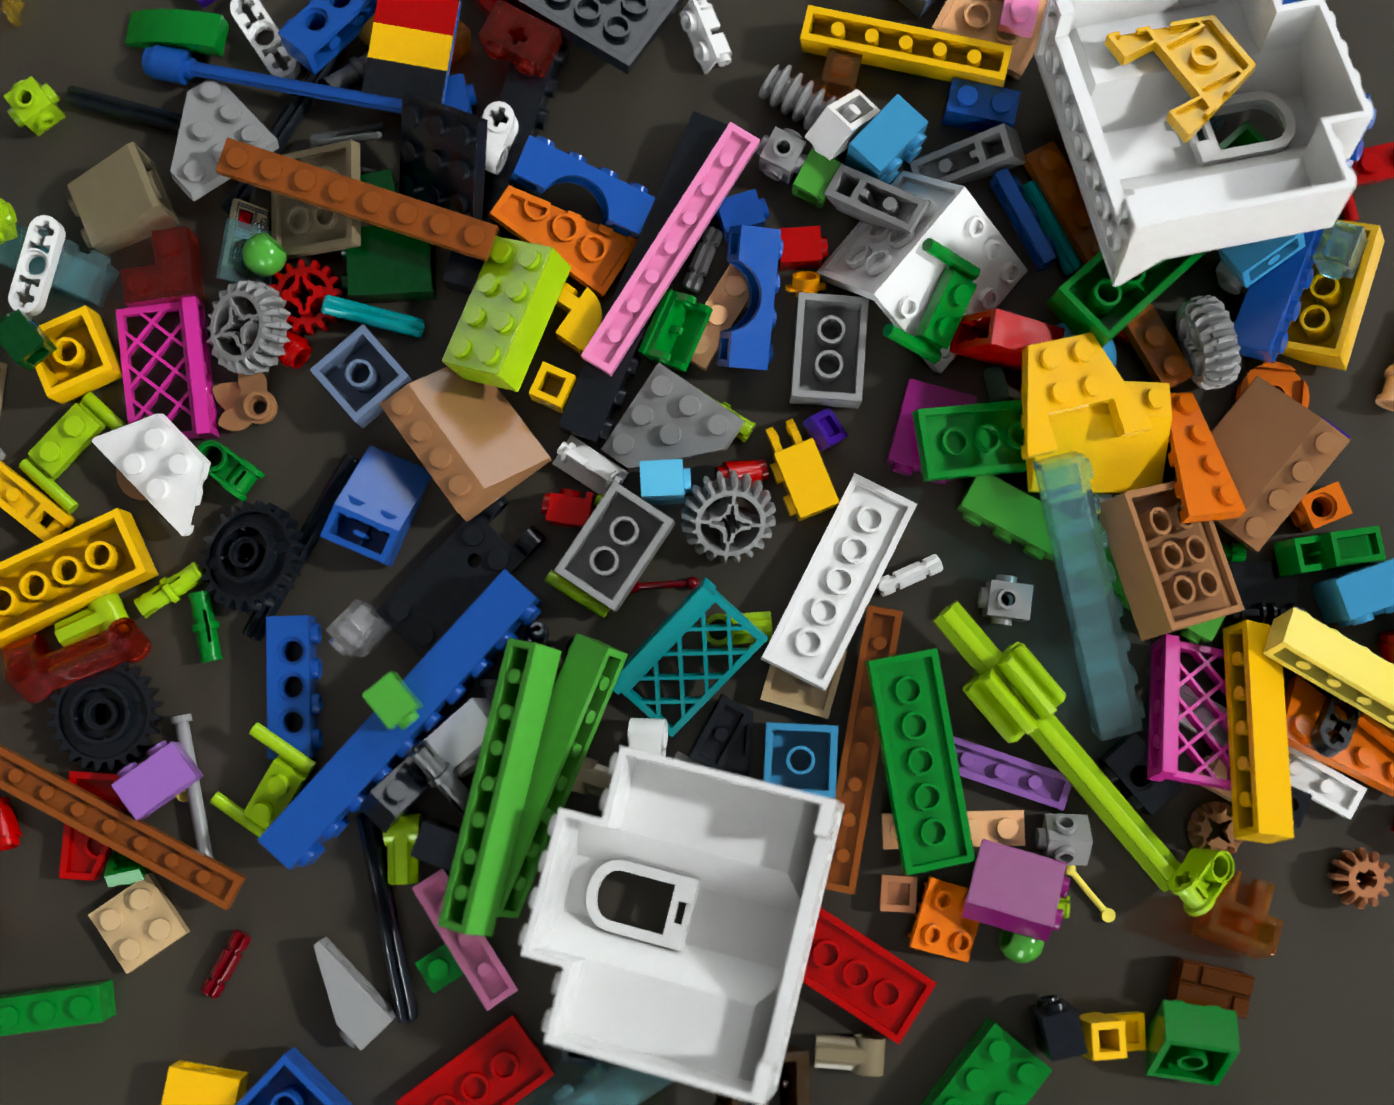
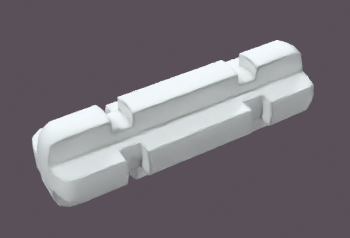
M933 554L922 559L923 562L921 563L917 561L894 571L892 576L888 574L881 577L877 585L879 593L885 597L896 592L897 588L901 590L925 579L928 574L932 576L941 572L943 565L937 554Z

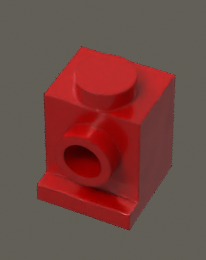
M560 489L559 494L545 493L541 514L546 515L548 524L581 530L593 513V503L596 498L594 493L586 492L585 498H580L581 492L570 489Z

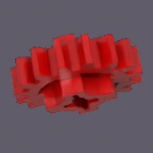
M299 259L298 268L295 269L289 263L285 264L287 273L285 275L279 272L274 274L279 283L277 285L269 284V286L279 291V297L286 300L284 309H298L301 319L292 315L287 318V323L292 325V331L300 335L303 328H305L310 336H314L315 327L317 326L324 332L327 331L325 322L330 320L337 323L338 320L334 316L326 315L322 312L319 313V311L321 310L325 295L345 297L343 290L337 288L341 284L340 279L337 276L331 277L333 271L328 266L320 270V264L317 260H313L310 267H308L303 259ZM312 277L322 280L326 287L322 285L315 286ZM308 290L313 296H308L307 303L304 304L300 299L306 298Z

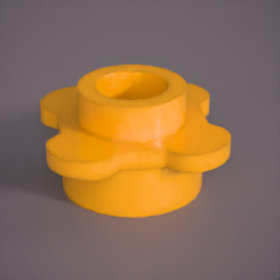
M799 271L792 275V284L786 285L785 290L787 292H795V296L798 298L799 292L817 293L820 290H825L826 284L820 282V275L816 272Z

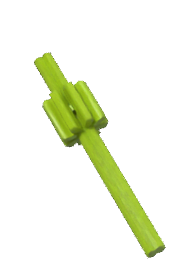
M957 600L950 606L945 607L932 621L975 671L972 674L973 677L965 682L962 688L963 692L1008 743L1018 741L1025 733L1027 736L1030 735L1160 890L1164 893L1169 890L1168 881L1180 867V862L1054 715L1057 711L1056 707L1064 702L1066 693L1024 644L1015 642L1002 652Z

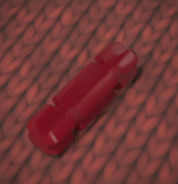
M234 930L227 940L228 946L222 949L210 971L211 976L206 978L201 987L202 993L214 999L221 995L226 986L224 982L229 981L243 956L241 951L246 950L251 941V936L241 930Z

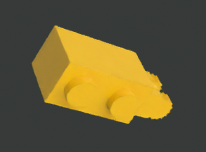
M790 419L785 421V428L789 437H791L793 446L782 449L779 436L773 427L765 429L774 453L772 458L774 463L769 465L776 484L782 482L787 495L783 497V501L789 515L796 514L798 522L835 508L840 502L814 439L810 438L803 441L794 420Z

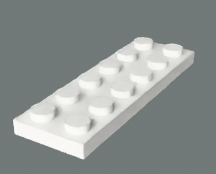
M854 473L761 660L822 691L827 689L917 503Z

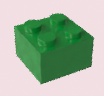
M1163 1000L1145 1032L1147 1049L1144 1050L1146 1075L1218 1086L1240 1052L1236 1011L1222 1009L1215 1005L1200 1006L1187 1004L1181 1000Z

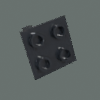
M1228 562L1245 610L1227 615V627L1244 620L1272 625L1275 618L1293 607L1305 611L1303 606H1298L1297 575L1280 577L1277 562Z

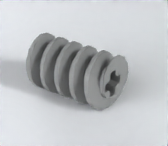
M777 64L764 81L759 91V97L766 99L771 95L770 105L772 107H777L782 103V114L787 115L793 111L792 121L798 123L805 118L803 128L810 130L824 109L835 102L837 97L833 96L825 102L823 98L826 89L822 88L814 94L812 92L815 83L813 80L803 86L801 85L803 73L800 72L791 78L792 66L789 64L783 70L778 69L779 64Z

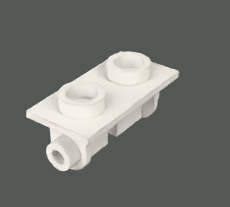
M689 0L680 13L681 24L684 31L688 33L696 60L700 63L704 74H708L717 62L720 67L730 64L732 61L730 58L732 51L723 33L714 35L711 33V31L718 30L721 27L712 4L707 3L706 0Z
M572 435L567 442L564 441L557 450L558 455L552 463L594 492L605 495L613 481L621 485L629 474L628 471Z

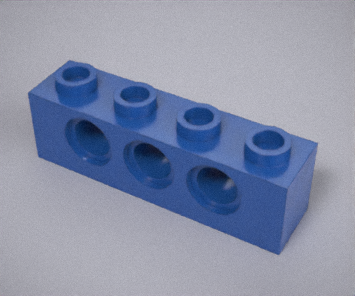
M310 0L307 6L294 18L289 19L278 32L286 52L312 74L316 75L360 34L364 24L375 14L377 0Z
M310 615L266 616L267 729L307 757H318V750H322L323 732L322 729L317 728V715H321L323 709L322 695L317 693V679L322 677V662L320 658H317L316 644H320L322 639L321 625L316 623V617ZM298 642L303 652L300 659L293 662L288 656V649L293 643ZM295 677H298L303 684V690L297 697H293L288 690L290 681ZM297 712L303 718V727L300 731L293 732L289 727V719L292 714ZM267 747V759H276L279 754Z

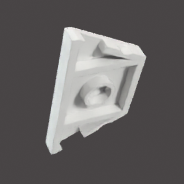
M163 413L151 415L92 439L93 444L182 536H189L193 532L192 517L195 506L201 503L203 495L202 486L203 482L207 479L211 462Z

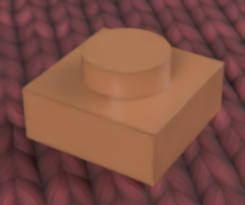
M880 874L879 910L916 913L918 877Z

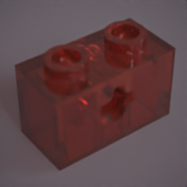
M497 0L479 33L483 50L487 55L498 61H502L504 58L514 63V67L521 73L530 77L535 74L543 79L563 44L560 29L502 0Z

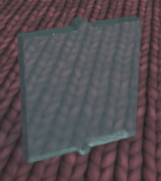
M227 218L216 278L231 283H238L244 280L258 281L269 286L272 276L262 277L249 271L242 259V247L252 235L266 232L271 236V232L258 228L257 223L247 224Z

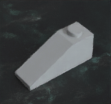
M1003 123L913 160L910 166L912 173L960 185L993 176L994 173L1005 167L1009 170L1026 163L1017 130Z
M844 164L840 165L824 193L837 211L867 224L908 234L913 233L930 204L925 199Z
M324 937L314 945L335 1022L341 1029L339 1032L341 1038L350 1047L354 1048L357 1046L362 1051L397 1017L396 1012L327 937Z

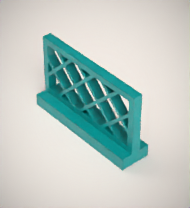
M707 577L695 587L625 661L613 689L617 695L622 693L649 718L666 719L661 714V704H681V717L673 725L667 720L668 735L671 737L700 710L768 639V636L715 590L716 586ZM714 603L718 604L726 612L727 624H706V611ZM701 617V625H693ZM731 617L739 624H731ZM732 630H747L755 640L748 648H733ZM687 631H702L703 649H683L682 636ZM707 631H727L728 648H708ZM677 642L678 649H670ZM703 655L704 673H684L683 656ZM708 655H728L729 667L724 672H709ZM733 655H740V656L733 662ZM663 656H678L679 673H659L658 661ZM654 666V674H646ZM704 679L705 692L701 696L685 697L684 680ZM709 679H717L709 686ZM654 680L655 697L642 698L632 688L639 681ZM660 680H679L680 697H660ZM650 704H656V710ZM686 704H692V705L686 710Z

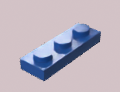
M1005 167L994 173L989 185L1039 272L1049 267L1056 259V246L1053 239L1048 234L1044 235L1038 224L1040 223V218L1034 206L1026 203L1022 195L1023 187L1016 175L1011 176L1009 170Z

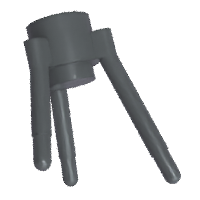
M378 122L338 131L313 133L310 138V149L347 140L360 142L380 139L382 137L381 132L371 131L383 129L386 124ZM360 166V174L377 172L374 169Z

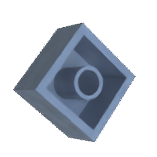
M364 324L310 369L349 416L363 429L384 412L379 404L408 383L413 382Z

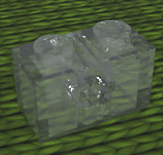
M358 599L326 629L332 636L329 643L341 655L345 656L347 654L350 657L357 656L365 658L393 630L376 612L375 608L369 603Z

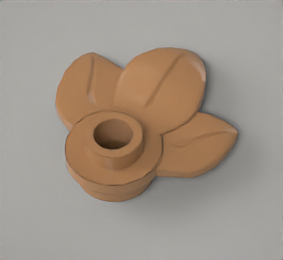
M258 373V375L238 374V382H226L212 387L217 403L225 409L219 418L218 425L232 432L243 431L253 423L257 425L267 424L276 416L278 410L277 401L272 394L267 392V379L263 373ZM264 402L266 404L265 411L260 414L256 413V405Z

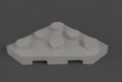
M208 79L188 91L186 95L170 172L173 180L193 202L231 179L219 175L215 170L227 137L271 152L279 149L277 138L222 81Z
M658 362L601 450L632 470L640 468L639 461L687 459L693 456L726 451L746 421Z

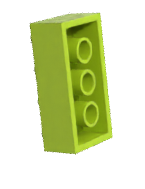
M496 236L489 260L483 264L441 361L463 379L519 392L571 270V266L553 247Z

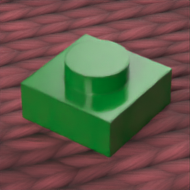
M119 852L112 853L108 859L104 878L108 887L123 884L130 885L144 880L147 868Z
M445 944L415 963L433 994L464 975Z

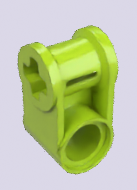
M1193 848L1187 853L1176 873L1170 877L1168 888L1172 894L1180 897L1183 901V908L1189 916L1198 917L1204 915L1213 907L1215 900L1234 874V859L1229 852L1223 850Z

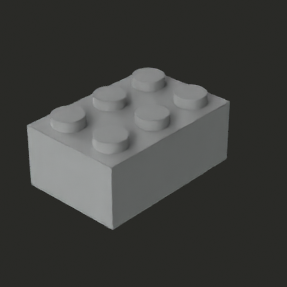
M799 292L796 303L789 404L859 408L863 393L868 298Z
M613 481L554 571L617 612L675 526V521Z

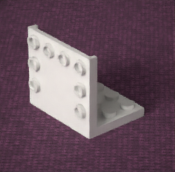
M903 170L891 185L925 199L930 203L913 233L908 234L859 221L816 272L826 283L874 300L895 326L915 337V332L943 271L947 268L945 263L923 251L922 245L927 238L934 239L980 268L979 277L973 280L977 287L964 315L997 308L1028 270L966 187ZM949 345L948 349H941L942 356L938 363L933 364L924 358L922 359L933 371L941 374L957 354L949 352Z

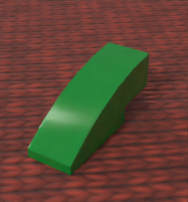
M180 9L132 11L125 44L142 49L163 45L189 50L192 55L198 53L223 58L229 24L222 14Z
M1379 525L1293 538L1273 543L1280 577L1386 560Z

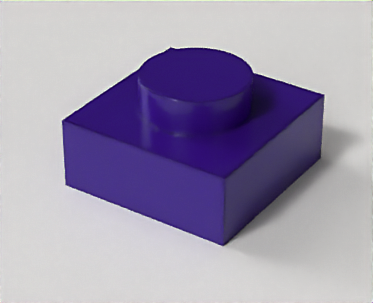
M830 407L810 416L802 423L809 433V437L814 439L821 452L840 443L849 436Z

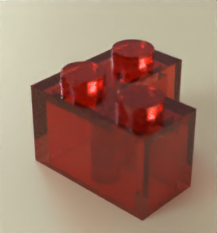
M187 226L151 231L155 265L121 269L124 303L130 308L182 301L183 297L196 296L206 304L198 237Z

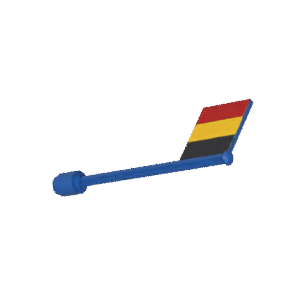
M377 0L362 92L200 63L193 58L189 50L163 45H155L145 49L142 56V69L152 79L187 85L191 79L200 77L401 114L402 94L413 92L444 104L461 2L458 0Z

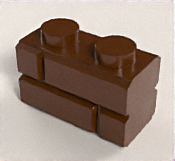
M1175 956L1167 998L1169 1000H1181L1193 1005L1219 1006L1222 1009L1236 1011L1237 1018L1246 1019L1255 979L1254 976L1246 972Z

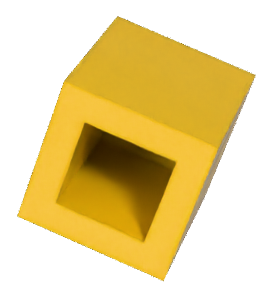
M543 361L531 386L529 395L532 401L563 414L576 384V376Z

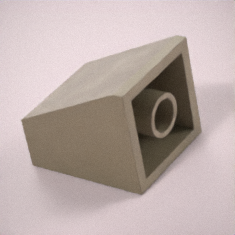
M134 142L126 144L67 184L72 196L68 198L70 208L77 218H81L84 228L80 229L83 240L89 248L93 247L103 256L180 225L155 163Z

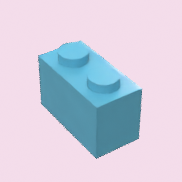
M682 459L639 461L642 500L650 505L685 503L684 494H691L690 468H683Z

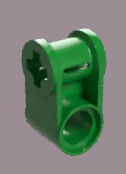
M209 440L203 442L197 448L207 459L212 451H221V462L217 466L210 467L208 474L217 480L224 489L243 502L247 500L246 494L259 478L263 479L266 475L248 460L238 456L219 442Z

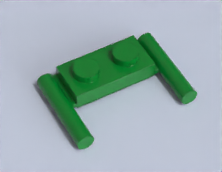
M927 238L922 245L923 251L945 263L947 268L943 271L915 332V337L892 323H888L884 327L883 335L931 363L936 364L941 359V349H948L977 287L973 280L979 277L981 271L979 267L934 239Z

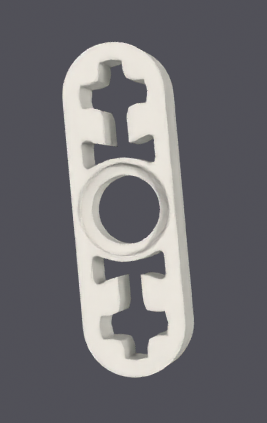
M232 0L230 3L232 16L271 75L295 80L300 73V63L286 52L278 34V28L260 1ZM248 5L258 21L252 24L243 12L242 7ZM263 30H270L274 32L273 41L265 46L259 45L256 42L257 35ZM276 52H279L284 61L288 62L289 69L286 71L279 68V64L273 56Z
M40 215L30 222L8 294L10 306L15 311L19 309L31 317L40 314L45 308L66 236L64 227L51 216ZM51 228L54 231L52 236L44 238L40 235L41 230ZM37 245L42 249L44 246L49 250V253H45L44 251L35 248V246ZM34 258H44L46 263L44 271L38 275L30 274L29 263ZM29 279L34 283H38L39 286L36 287L33 284H31L30 286L25 282V280ZM30 294L34 297L33 303L27 302L24 304L20 302L22 296Z

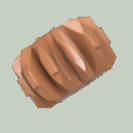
M1356 847L1354 853L1346 849L1341 851L1343 861L1338 859L1331 861V864L1337 868L1336 873L1330 872L1327 876L1329 879L1336 880L1337 883L1330 890L1334 894H1341V903L1345 905L1353 903L1355 908L1364 909L1367 903L1370 906H1378V895L1383 897L1390 895L1383 888L1384 883L1390 884L1394 880L1392 877L1384 876L1390 865L1387 862H1379V853L1375 851L1367 853L1365 848ZM1358 872H1362L1360 876L1364 877L1361 884H1358L1360 880L1356 879Z

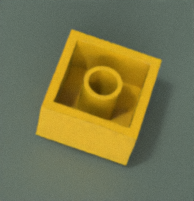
M82 306L39 325L58 348L35 367L48 398L65 404L88 392L123 378L121 363L100 315L88 306Z

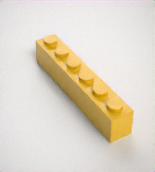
M808 5L800 36L802 52L951 82L953 78L1002 88H1004L1013 46L812 5Z
M1244 620L1223 629L1233 834L1235 839L1270 844L1294 838L1283 665L1263 654L1272 625Z

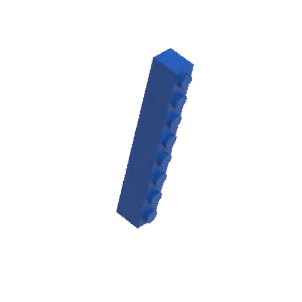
M1364 93L1366 99L1371 101L1370 94ZM1373 108V118L1366 129L1370 130L1374 125L1377 113L1376 108ZM1364 134L1350 159H1346L1349 168L1352 167L1354 161H1359L1364 148V141L1362 140ZM1327 228L1304 232L1306 244L1304 248L1249 286L1234 323L1235 333L1238 335L1237 341L1241 347L1239 355L1274 364L1278 353L1282 354L1285 351L1289 337L1286 332L1290 322H1295L1299 316L1301 301L1299 299L1303 289H1308L1311 285L1314 275L1312 266L1316 257H1321L1324 252Z

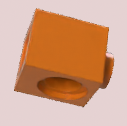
M1339 481L1307 493L1290 513V518L1294 525L1298 528L1300 527L1302 533L1348 516L1353 512ZM1313 500L1319 502L1322 506L1323 512L1321 517L1316 516L1311 509Z

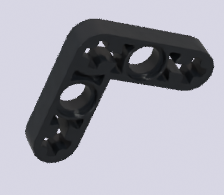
M1327 692L1311 733V742L1314 749L1325 757H1334L1345 750L1350 744L1362 711ZM1334 705L1344 709L1347 720L1337 716ZM1335 729L1336 731L1333 732V734H1332V736H1331V739H1330V736H1329L1327 733H1329L1331 730Z

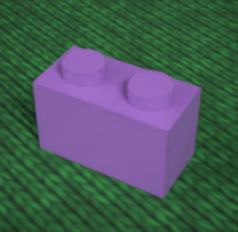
M164 740L147 752L150 757L139 765L133 762L117 773L120 779L111 786L135 820L146 819L204 777L180 742H170L168 744Z

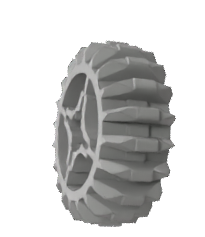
M244 280L229 284L227 290L219 291L220 300L212 301L213 313L207 314L211 318L210 326L205 328L211 332V337L207 340V343L214 346L211 355L218 358L219 365L224 366L233 373L258 375V373L269 372L270 366L278 365V356L286 354L283 348L284 343L290 342L286 335L287 330L292 328L287 323V318L291 313L284 309L286 300L279 297V291L263 282Z
M1200 295L1183 302L1182 305H1179L1178 313H1176L1175 317L1177 321L1175 325L1177 330L1176 339L1178 340L1181 353L1195 374L1191 377L1192 381L1199 388H1204L1205 390H1216L1233 383V381L1237 380L1241 367L1239 363H1241L1242 359L1239 355L1241 347L1237 341L1238 335L1235 333L1234 323L1231 322L1229 312L1225 310L1224 304L1215 296L1207 295L1202 297Z
M733 469L729 473V477L724 478L722 472L717 471V480L711 482L709 477L704 476L703 482L705 486L702 488L693 484L692 491L695 496H685L684 502L687 507L681 510V517L685 520L681 523L683 532L688 533L686 535L688 544H695V551L699 555L706 552L707 559L710 561L719 555L720 561L724 565L728 557L733 556L735 562L739 563L741 559L740 554L746 553L750 558L753 557L752 548L754 546L762 550L764 549L765 545L762 538H771L772 531L769 527L776 524V519L772 515L775 513L776 508L774 503L770 502V492L762 490L763 485L758 479L751 483V477L747 473L738 479L737 472ZM737 496L749 500L756 507V511L739 506L736 499ZM722 498L718 503L711 504L715 500ZM732 508L734 517L731 516V519L727 520L725 527L723 517L726 519V515L730 514ZM701 524H709V527L719 529L720 537L706 532ZM742 530H745V531L742 532L741 534L736 535L738 532H740V531H742Z

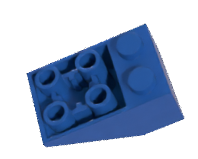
M370 445L335 501L320 537L389 567H393L431 481V475L424 467Z

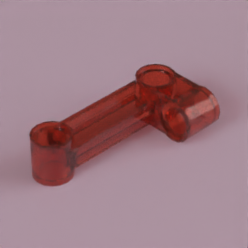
M128 617L117 619L106 631L51 653L42 635L31 634L2 647L5 661V678L28 703H37L44 700L52 690L124 661L128 663L140 662L149 655L152 643L136 622Z

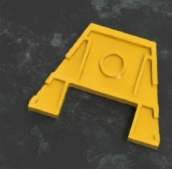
M1214 14L1170 22L1169 27L1152 30L1150 26L1136 28L1135 33L1120 35V31L1107 34L1104 43L1122 66L1153 51L1191 96L1192 100L1170 110L1166 121L1184 143L1190 141L1253 74L1256 63Z
M1092 332L1028 345L1022 350V394L1025 395V414L1022 415L1021 429H1024V445L1021 446L1023 460L1051 454L1058 450L1048 415L1108 403L1118 438L1146 432L1153 428L1151 421Z

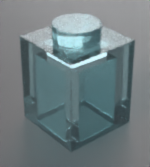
M1336 221L1333 227L1324 229L1313 256L1320 274L1336 280L1341 279V277L1353 279L1368 241L1364 227Z

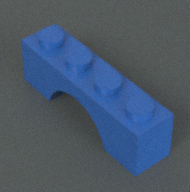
M529 135L508 181L538 196L557 184L571 183L579 185L589 191L598 202L603 225L614 229L613 231L626 237L631 236L636 239L640 235L656 197L648 194L649 190L638 183L631 182L628 184L617 179L618 175L608 168L599 167L597 169L587 164V160L578 153L572 151L565 153L555 148L554 142L543 136H536L535 138Z
M736 225L729 228L726 262L736 267L744 276L749 289V303L744 316L737 324L720 331L717 366L768 371V364L771 363L773 358V345L770 343L771 331L775 327L777 320L774 299L780 287V276L777 273L778 259L781 258L783 253V240L780 238L781 229L749 225Z

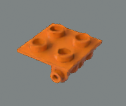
M929 876L928 881L923 882L922 903L917 902L916 905L920 907L919 913H914L917 920H914L911 933H908L907 936L911 938L909 947L968 962L980 923L962 917L969 888Z

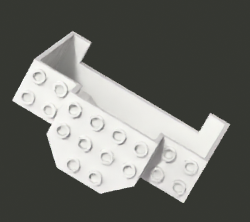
M1047 0L1034 57L1113 287L1122 285L1164 259L1333 227L1356 186L1355 173L1352 168L1348 167L1346 159H1350L1368 124L1372 120L1373 105L1369 99H1366L1361 87L1360 74L1353 68L1348 56V46L1341 39L1336 28L1335 15L1332 11H1329L1325 0H1305L1282 5V0ZM1214 14L1256 63L1253 74L1213 116L1251 109L1263 110L1270 113L1278 121L1283 135L1275 140L1220 150L1208 120L1202 127L1206 140L1199 141L1197 134H1195L1190 141L1184 143L1166 121L1170 110L1192 100L1191 96L1153 51L1122 66L1104 44L1107 34L1120 31V35L1135 33L1136 28L1150 26L1152 30L1169 27L1170 22Z
M620 746L619 753L614 752L609 765V774L613 775L610 788L604 789L600 799L599 809L603 811L602 817L565 808H559L558 814L552 815L548 826V835L552 836L548 851L544 850L542 852L538 865V871L542 872L539 886L533 888L528 906L532 909L529 924L525 923L520 933L519 945L523 946L521 956L563 967L562 972H557L552 985V994L556 995L552 1010L548 1009L544 1016L542 1031L546 1032L544 1043L759 1105H766L777 1091L845 804L838 800ZM613 871H624L675 885L663 934L611 921L602 916L598 908L597 898L600 885L608 874ZM679 902H684L686 907L682 923H675Z

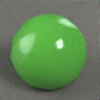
M266 232L256 233L249 237L243 245L242 259L249 271L255 275L266 277L282 270L287 261V252Z
M1002 929L999 938V948L1012 962L1028 963L1034 961L1042 953L1044 941Z

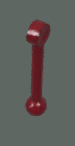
M691 576L687 580L637 581L630 593H637L640 589L687 587L689 590H694L699 584V580Z

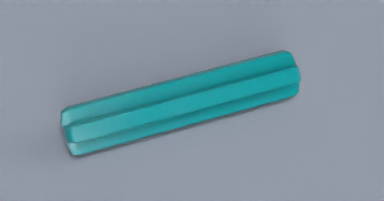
M1035 181L1022 185V195L1026 203L1033 205L1040 218V223L1038 224L1044 235L1048 234L1053 239L1057 250L1055 253L1057 256L1056 261L1066 276L1075 273L1082 267V262Z
M325 295L321 306L323 314L416 338L422 336L425 327V321L421 318L332 295Z

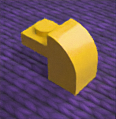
M565 282L556 306L564 310L568 315L555 333L559 341L581 355L604 319L597 296L588 287L578 298V291Z
M1139 1011L1108 1014L1090 1012L1079 1015L1088 1054L1081 1056L1093 1061L1127 1058L1128 1051L1147 1050L1144 1013Z

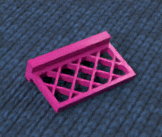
M196 296L183 297L182 301L116 309L128 424L143 419L146 414L149 416L154 415L150 409L164 395L176 404L167 415L171 422L181 409L191 416L192 430L182 432L189 440L219 438L216 402L212 392L214 384L210 349L207 343L208 331L205 329L207 328L205 304ZM179 311L180 323L171 334L158 325L166 313ZM156 314L152 319L147 316ZM142 316L149 323L140 335L135 338L128 333L126 318ZM155 327L168 336L156 353L143 344V341ZM180 334H182V342L177 339ZM129 338L134 341L130 347ZM174 342L180 345L184 352V357L175 368L161 358ZM139 346L153 356L141 372L131 365V356ZM158 361L172 370L160 387L146 377ZM184 367L186 370V376L181 373ZM132 371L137 375V377L134 380ZM177 376H180L187 382L188 391L179 402L165 392ZM143 380L156 389V392L144 406L135 400L134 393ZM188 401H189L190 410L185 407V404H186ZM136 406H138L141 409L138 414L136 411Z
M1165 634L1151 644L1147 780L1162 782L1168 779L1231 791L1229 740L1228 743L1221 747L1209 733V730L1219 723L1228 734L1227 710L1222 713L1209 698L1218 689L1226 697L1225 678L1222 679L1209 664L1214 659L1224 660V649L1179 641V636ZM1180 652L1190 654L1200 666L1189 673L1180 662ZM1202 669L1216 685L1207 693L1204 692L1193 678ZM1184 683L1199 698L1190 707L1179 696L1180 687ZM1201 703L1204 704L1215 718L1206 727L1192 712ZM1184 717L1187 718L1198 732L1189 741L1179 731V721ZM1201 737L1214 751V754L1205 762L1191 746ZM1184 751L1198 767L1192 773L1178 771V756ZM1216 758H1219L1227 767V780L1217 778L1208 767Z

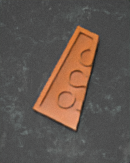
M510 185L506 187L487 215L521 241L553 247L571 266L568 275L584 287H588L600 298L605 295L631 256L638 240L631 236L626 237L613 231L614 229L603 224L598 225L581 218V215L572 211H565L555 207L546 200Z
M1193 392L1170 393L1172 422L1169 435L1171 452L1168 454L1170 467H1175L1177 482L1174 484L1176 498H1181L1183 509L1179 512L1181 524L1239 518L1247 510Z
M1298 674L1290 678L1285 695L1288 746L1394 798V753L1359 725H1356L1350 744L1345 750L1334 757L1320 755L1312 745L1311 733L1326 696ZM1334 705L1337 716L1347 720L1346 712L1337 705ZM1333 729V730H1331L1329 733H1327V734L1330 736V739H1331V736H1332L1333 732L1336 731L1335 729Z

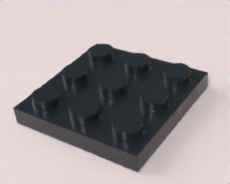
M413 92L402 94L399 194L482 220L488 120Z

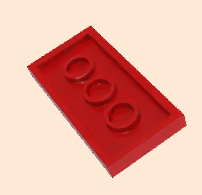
M820 907L803 983L899 1045L937 982Z
M513 1013L397 1099L396 1104L514 1105L555 1075L556 1071L515 1013Z

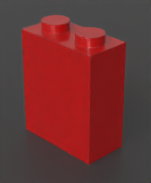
M995 308L964 315L950 343L949 352L1018 371L1022 370V350L1028 345L1064 338L1065 329Z

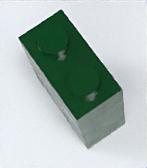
M378 226L361 227V246L341 250L342 259L347 260V273H342V288L344 294L348 293L352 301L379 303L437 299L435 248L433 244Z

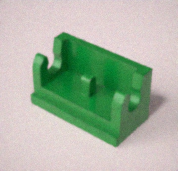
M667 289L660 300L638 351L655 364L659 362L667 368L686 372L713 309L708 305L696 303L697 298L692 295Z

